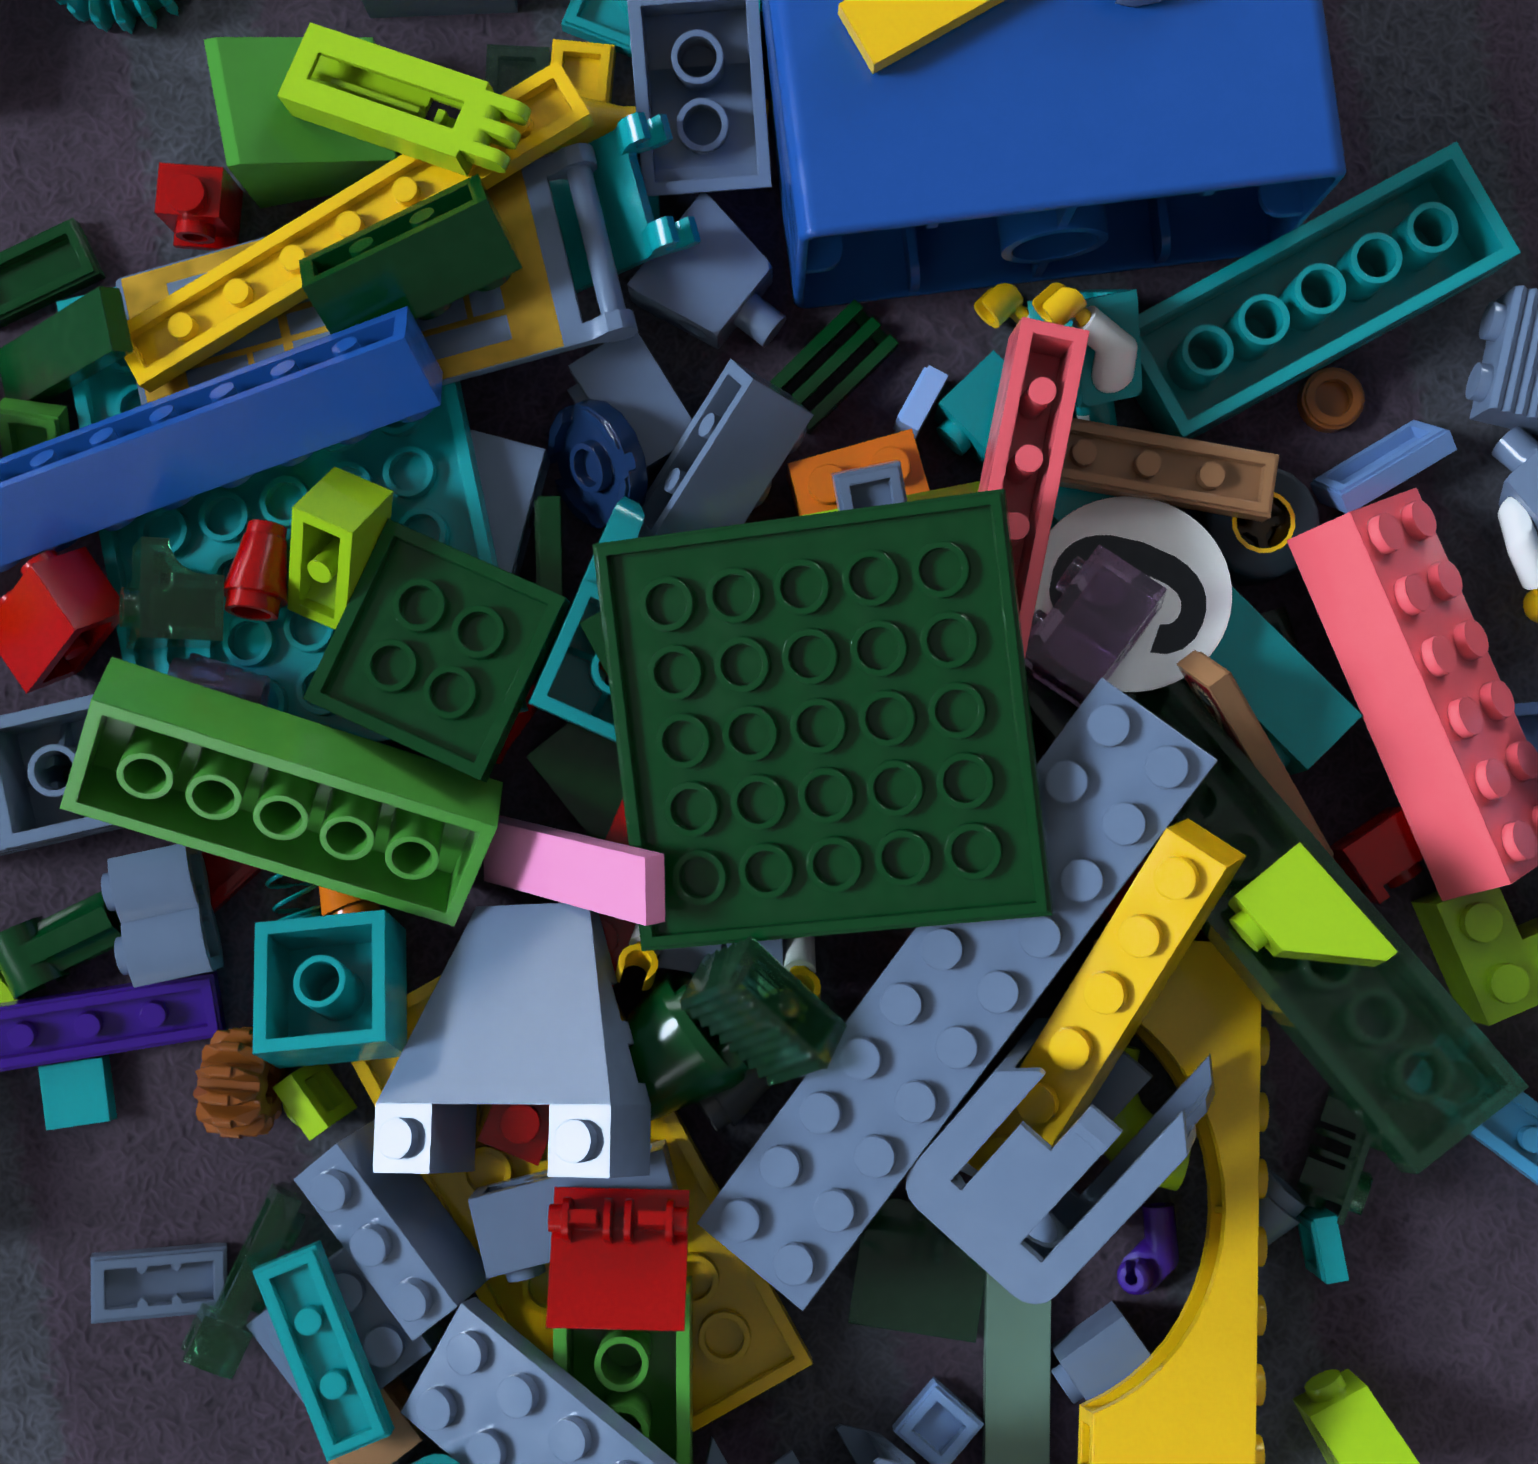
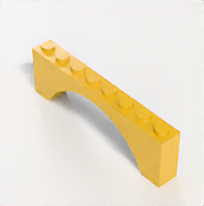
M1096 939V940L1093 941V947H1094V945L1096 944V942H1097L1098 939ZM1193 941L1135 1033L1141 1042L1155 1055L1170 1075L1177 1089L1211 1053L1215 1095L1207 1113L1195 1124L1207 1179L1208 1213L1206 1237L1200 1266L1192 1290L1179 1317L1164 1340L1147 1360L1128 1377L1106 1392L1079 1404L1077 1464H1265L1264 1442L1261 1435L1256 1434V1406H1262L1266 1396L1265 1372L1263 1366L1257 1364V1336H1263L1267 1323L1265 1299L1261 1294H1258V1267L1265 1265L1268 1251L1266 1231L1263 1226H1259V1199H1264L1267 1194L1268 1168L1266 1161L1259 1159L1260 1132H1264L1268 1125L1269 1102L1266 1093L1260 1092L1261 1066L1266 1065L1270 1052L1269 1032L1266 1027H1261V1001H1265L1268 998L1271 975L1268 963L1262 962V949L1256 952L1248 944Z

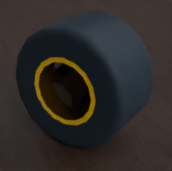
M1277 469L1270 519L1264 522L1246 519L1244 523L1245 519L1202 511H1197L1194 518L1217 543L1227 563L1231 583L1239 586L1264 585L1296 570L1298 566L1286 540L1319 526L1318 508L1309 489L1293 474Z

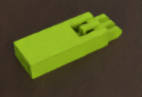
M311 22L277 95L294 117L467 177L473 164L498 173H505L511 161L510 157L501 150L489 145L493 143L508 149H516L521 134L515 128L501 123L500 120L503 119L524 126L527 124L532 112L524 103L494 93L490 83ZM433 101L461 110L457 119L449 117L445 110L439 108L433 122L425 119Z

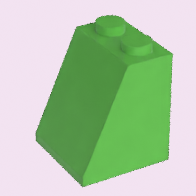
M214 37L203 39L227 167L260 208L337 194L402 155L381 146L299 119L290 114L277 95L303 37ZM356 37L376 44L373 37Z

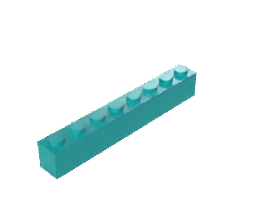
M994 350L939 402L934 416V420L939 424L936 431L941 440L960 456L967 452L982 468L1004 360ZM1059 486L1051 529L1061 519L1078 508L1098 500L1117 496ZM1232 587V606L1228 625L1221 641L1210 655V658L1232 673L1288 774L1293 775L1306 771L1363 715Z

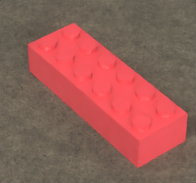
M1416 487L1350 511L1286 541L1358 708L1363 715L1364 722L1442 901L1510 885L1538 866V752L1526 740L1514 712L1515 702L1509 687L1500 680L1489 655L1487 635L1482 626L1474 620L1462 593L1463 583L1461 575L1456 566L1448 560L1436 533L1437 523L1434 513L1422 501Z

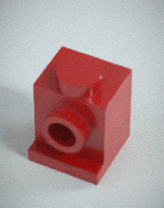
M159 162L155 214L174 232L173 246L183 249L216 251L237 245L239 243L243 191L224 167Z
M1402 807L1385 808L1330 846L1334 853L1333 862L1361 902L1382 903L1390 897L1383 887L1385 884L1390 889L1398 887L1417 876L1423 870L1419 862L1423 859V856Z

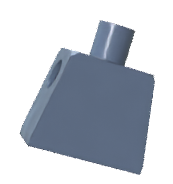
M700 193L679 220L687 216H694L701 242L685 250L659 256L645 262L627 283L630 299L638 307L716 349H720L737 327L762 347H766L778 334L787 318L761 297L773 282V267L708 194Z

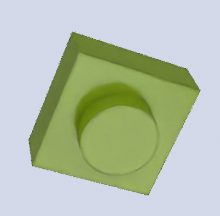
M328 1064L303 1066L272 1087L283 1102V1108L287 1117L301 1128L309 1141L357 1108Z

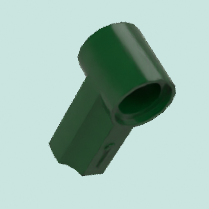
M102 891L47 918L43 916L36 917L0 932V971L14 1000L46 988L44 983L56 979L58 982L70 975L69 969L114 949L116 937L121 936V923L117 912L108 910L102 896Z

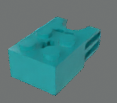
M625 496L617 502L599 543L638 538L645 518L640 503ZM593 554L527 704L616 742L610 686L604 682L606 673L599 669L600 660L580 625V622L600 612Z

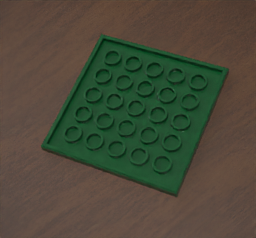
M998 489L592 544L629 846L664 854L665 922L649 926L638 924L642 951L1050 916L1053 914L1006 490Z

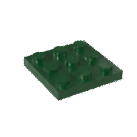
M388 519L303 699L487 783L569 607L570 601L562 595Z

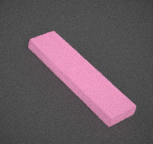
M499 816L498 828L483 860L484 881L644 926L665 922V865L663 853Z

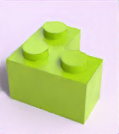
M1500 887L1442 901L1438 891H1435L1411 902L1462 1019L1490 1026L1538 1005V917L1516 926Z

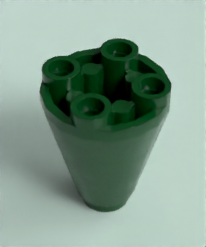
M678 971L674 975L670 972L665 973L655 981L624 1020L629 1023L634 1044L629 1046L638 1083H645L651 1103V1121L733 1088L744 1080V1072L750 1069V1065L742 1053L746 1049L742 1039L724 1017L717 1022L712 1020L703 1004L707 997L690 972Z

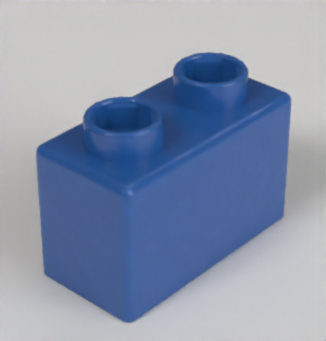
M760 0L762 53L794 304L799 308L808 309L850 304L854 299L860 303L995 287L1000 283H1010L1013 285L1241 258L1300 227L1346 174L1323 0H1163L1159 3L1136 7L1115 4L1116 0H1005L875 74H872L838 16V5L844 0Z

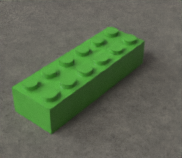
M111 657L91 699L59 809L455 926L498 828L503 782L489 778L486 783L441 762Z

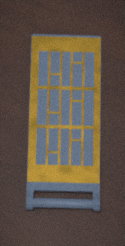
M576 143L563 147L548 157L535 160L487 189L514 242L522 269L513 272L511 277L496 289L486 292L476 290L453 301L451 307L436 318L430 320L416 319L443 371L442 386L585 346L622 341L638 333L634 311L626 309L593 176L597 169V161L593 146L590 144ZM568 179L601 313L596 318L584 323L549 181ZM265 237L119 278L116 281V288L120 289L127 321ZM307 298L153 392L149 393L137 383L141 405L331 334L311 301Z

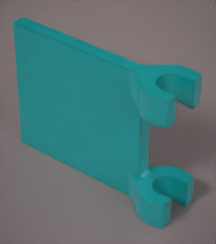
M635 112L622 118L613 131L588 143L593 146L597 161V169L593 176L618 275L659 256L685 250L701 242L694 216H687L677 222H674L673 216H664L654 220L637 159L638 153L662 147L673 140L667 114H658L646 120L644 112ZM568 179L549 181L575 290L576 293H579L594 285Z

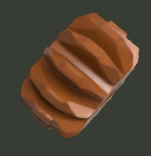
M233 1027L228 1030H217L211 1038L210 1044L205 1045L202 1049V1063L200 1069L195 1071L198 1080L193 1096L198 1099L195 1112L197 1120L203 1122L207 1133L220 1134L222 1138L242 1139L243 1136L257 1137L258 1135L268 1134L274 1126V1119H278L282 1114V1101L272 1087L286 1078L290 1070L288 1068L279 1069L252 1054L253 1027Z

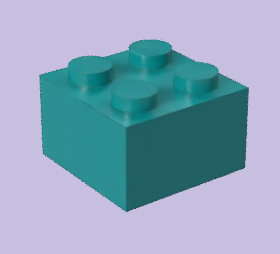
M375 910L255 923L253 1055L279 1069L400 1057L407 1043L406 929L386 910Z

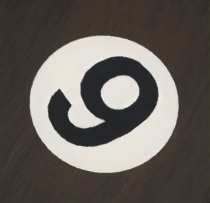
M1130 496L1098 500L1071 512L1050 530L1032 627L1036 637L1049 656L1061 668L1085 683L1095 686L1102 677L1122 692H1143L1163 688L1184 678L1176 663L1194 650L1201 651L1210 657L1221 641L1228 625L1232 606V584L1228 566L1220 548L1207 530L1195 519L1178 508L1161 501Z

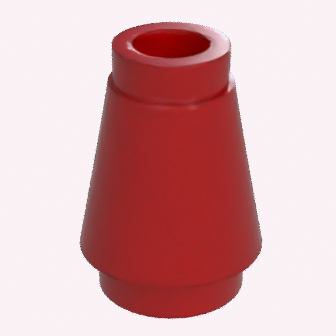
M255 519L248 521L246 532L242 537L221 589V594L226 597L224 607L226 612L248 620L270 622L276 621L279 617L280 608L288 605L286 541L288 530L285 526L268 520Z

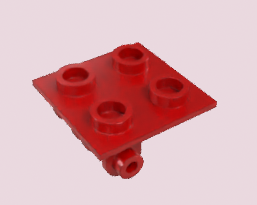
M555 1187L554 1204L549 1205L548 1232H552L546 1328L685 1332L690 1190Z

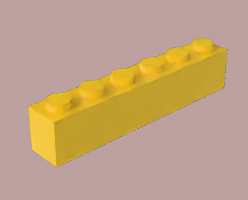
M1189 818L1165 829L1020 1068L1041 1067L1046 1071V1074L967 1162L979 1171L1022 1121L1053 1147L1090 1106L1245 860V854Z

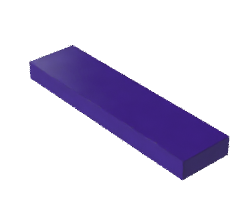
M217 970L136 988L133 987L131 982L0 1003V1072L212 1038L217 1030H226Z

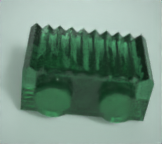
M749 936L745 941L741 939L737 944L733 942L728 948L724 946L720 951L716 950L712 955L708 953L702 959L680 999L682 1010L690 1009L692 1019L697 1018L700 1020L701 1027L709 1026L711 1036L719 1035L720 1044L728 1043L730 1053L738 1052L739 1060L746 1061L749 1070L757 1069L759 1078L766 1077L768 1086L778 1085L827 1069L847 1027L846 1022L752 936Z

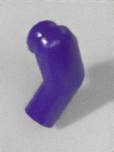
M1158 1202L1142 1205L1145 1237L1124 1257L1117 1270L1118 1283L1128 1294H1149L1177 1267L1179 1248L1174 1203Z

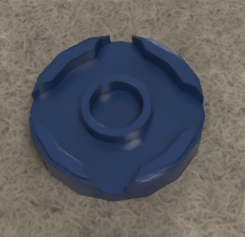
M593 399L584 400L560 410L550 427L548 457L550 464L558 462L562 478L555 480L559 495L570 511L588 526L600 529L606 527L617 502L624 496L640 503L642 507L645 503L648 485L645 456L636 432L623 414L606 401Z

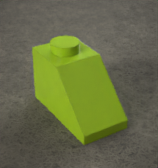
M334 466L292 507L288 610L334 630L336 629L387 520H391L394 491Z
M1301 842L1240 890L1227 903L1236 913L1229 921L1240 937L1256 952L1265 946L1273 957L1375 967L1388 961L1398 952Z
M1331 1369L1313 1376L1304 1386L1306 1392L1293 1398L1298 1411L1327 1464H1420L1368 1386L1349 1369L1342 1372Z

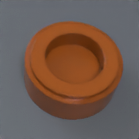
M1335 367L1325 368L1314 373L1303 383L1297 397V407L1303 421L1312 429L1322 433H1335L1351 425L1360 416L1365 402L1364 391L1359 380L1349 371Z

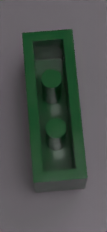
M479 174L299 260L302 288L330 334L405 306L410 308L415 320L436 318L446 312L451 307L453 301L476 290L486 292L503 285L513 272L522 269L514 242Z

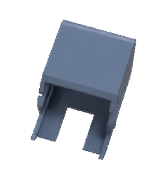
M1037 1018L958 1108L913 1164L906 1176V1191L909 1200L927 1219L1011 1295L1022 1302L1030 1304L1046 1303L1054 1298L1188 1156L1196 1138L1195 1124L1207 1113L1215 1095L1211 1053L1087 1188L1079 1194L1072 1188L1074 1184L1108 1150L1123 1131L1113 1122L1114 1118L1153 1076L1125 1051L1120 1056L1088 1109L1053 1147L1022 1121L979 1171L967 1163L1046 1074V1071L1041 1067L1020 1068L1050 1019ZM959 1171L972 1176V1179L966 1184Z

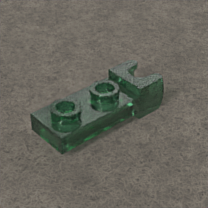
M272 1183L214 1307L204 1303L201 1304L181 1346V1350L185 1351L182 1361L209 1373L227 1379L233 1378L253 1336L246 1327L249 1323L247 1320L249 1313L253 1311L259 1314L265 1307L252 1271L257 1266L276 1259L280 1249L289 1252L295 1244L305 1221V1214L298 1212L302 1201L297 1193Z

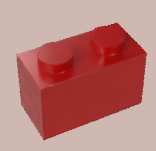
M86 547L58 555L55 550L38 554L22 566L21 573L23 575L12 590L0 598V656L26 694L80 672L129 611Z

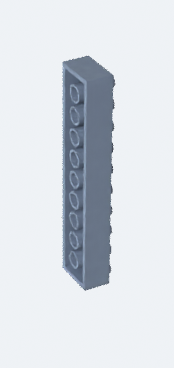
M1101 677L1037 763L1053 914L1050 916L916 927L697 1224L803 1311L1160 839L1165 829L1169 827L1217 763V759Z

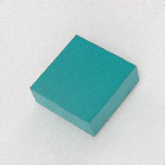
M109 1055L38 1066L46 1131L108 1122L117 1118Z
M1319 1203L1307 1205L1298 1215L1302 1222L1297 1225L1306 1269L1325 1284L1349 1281L1337 1215Z

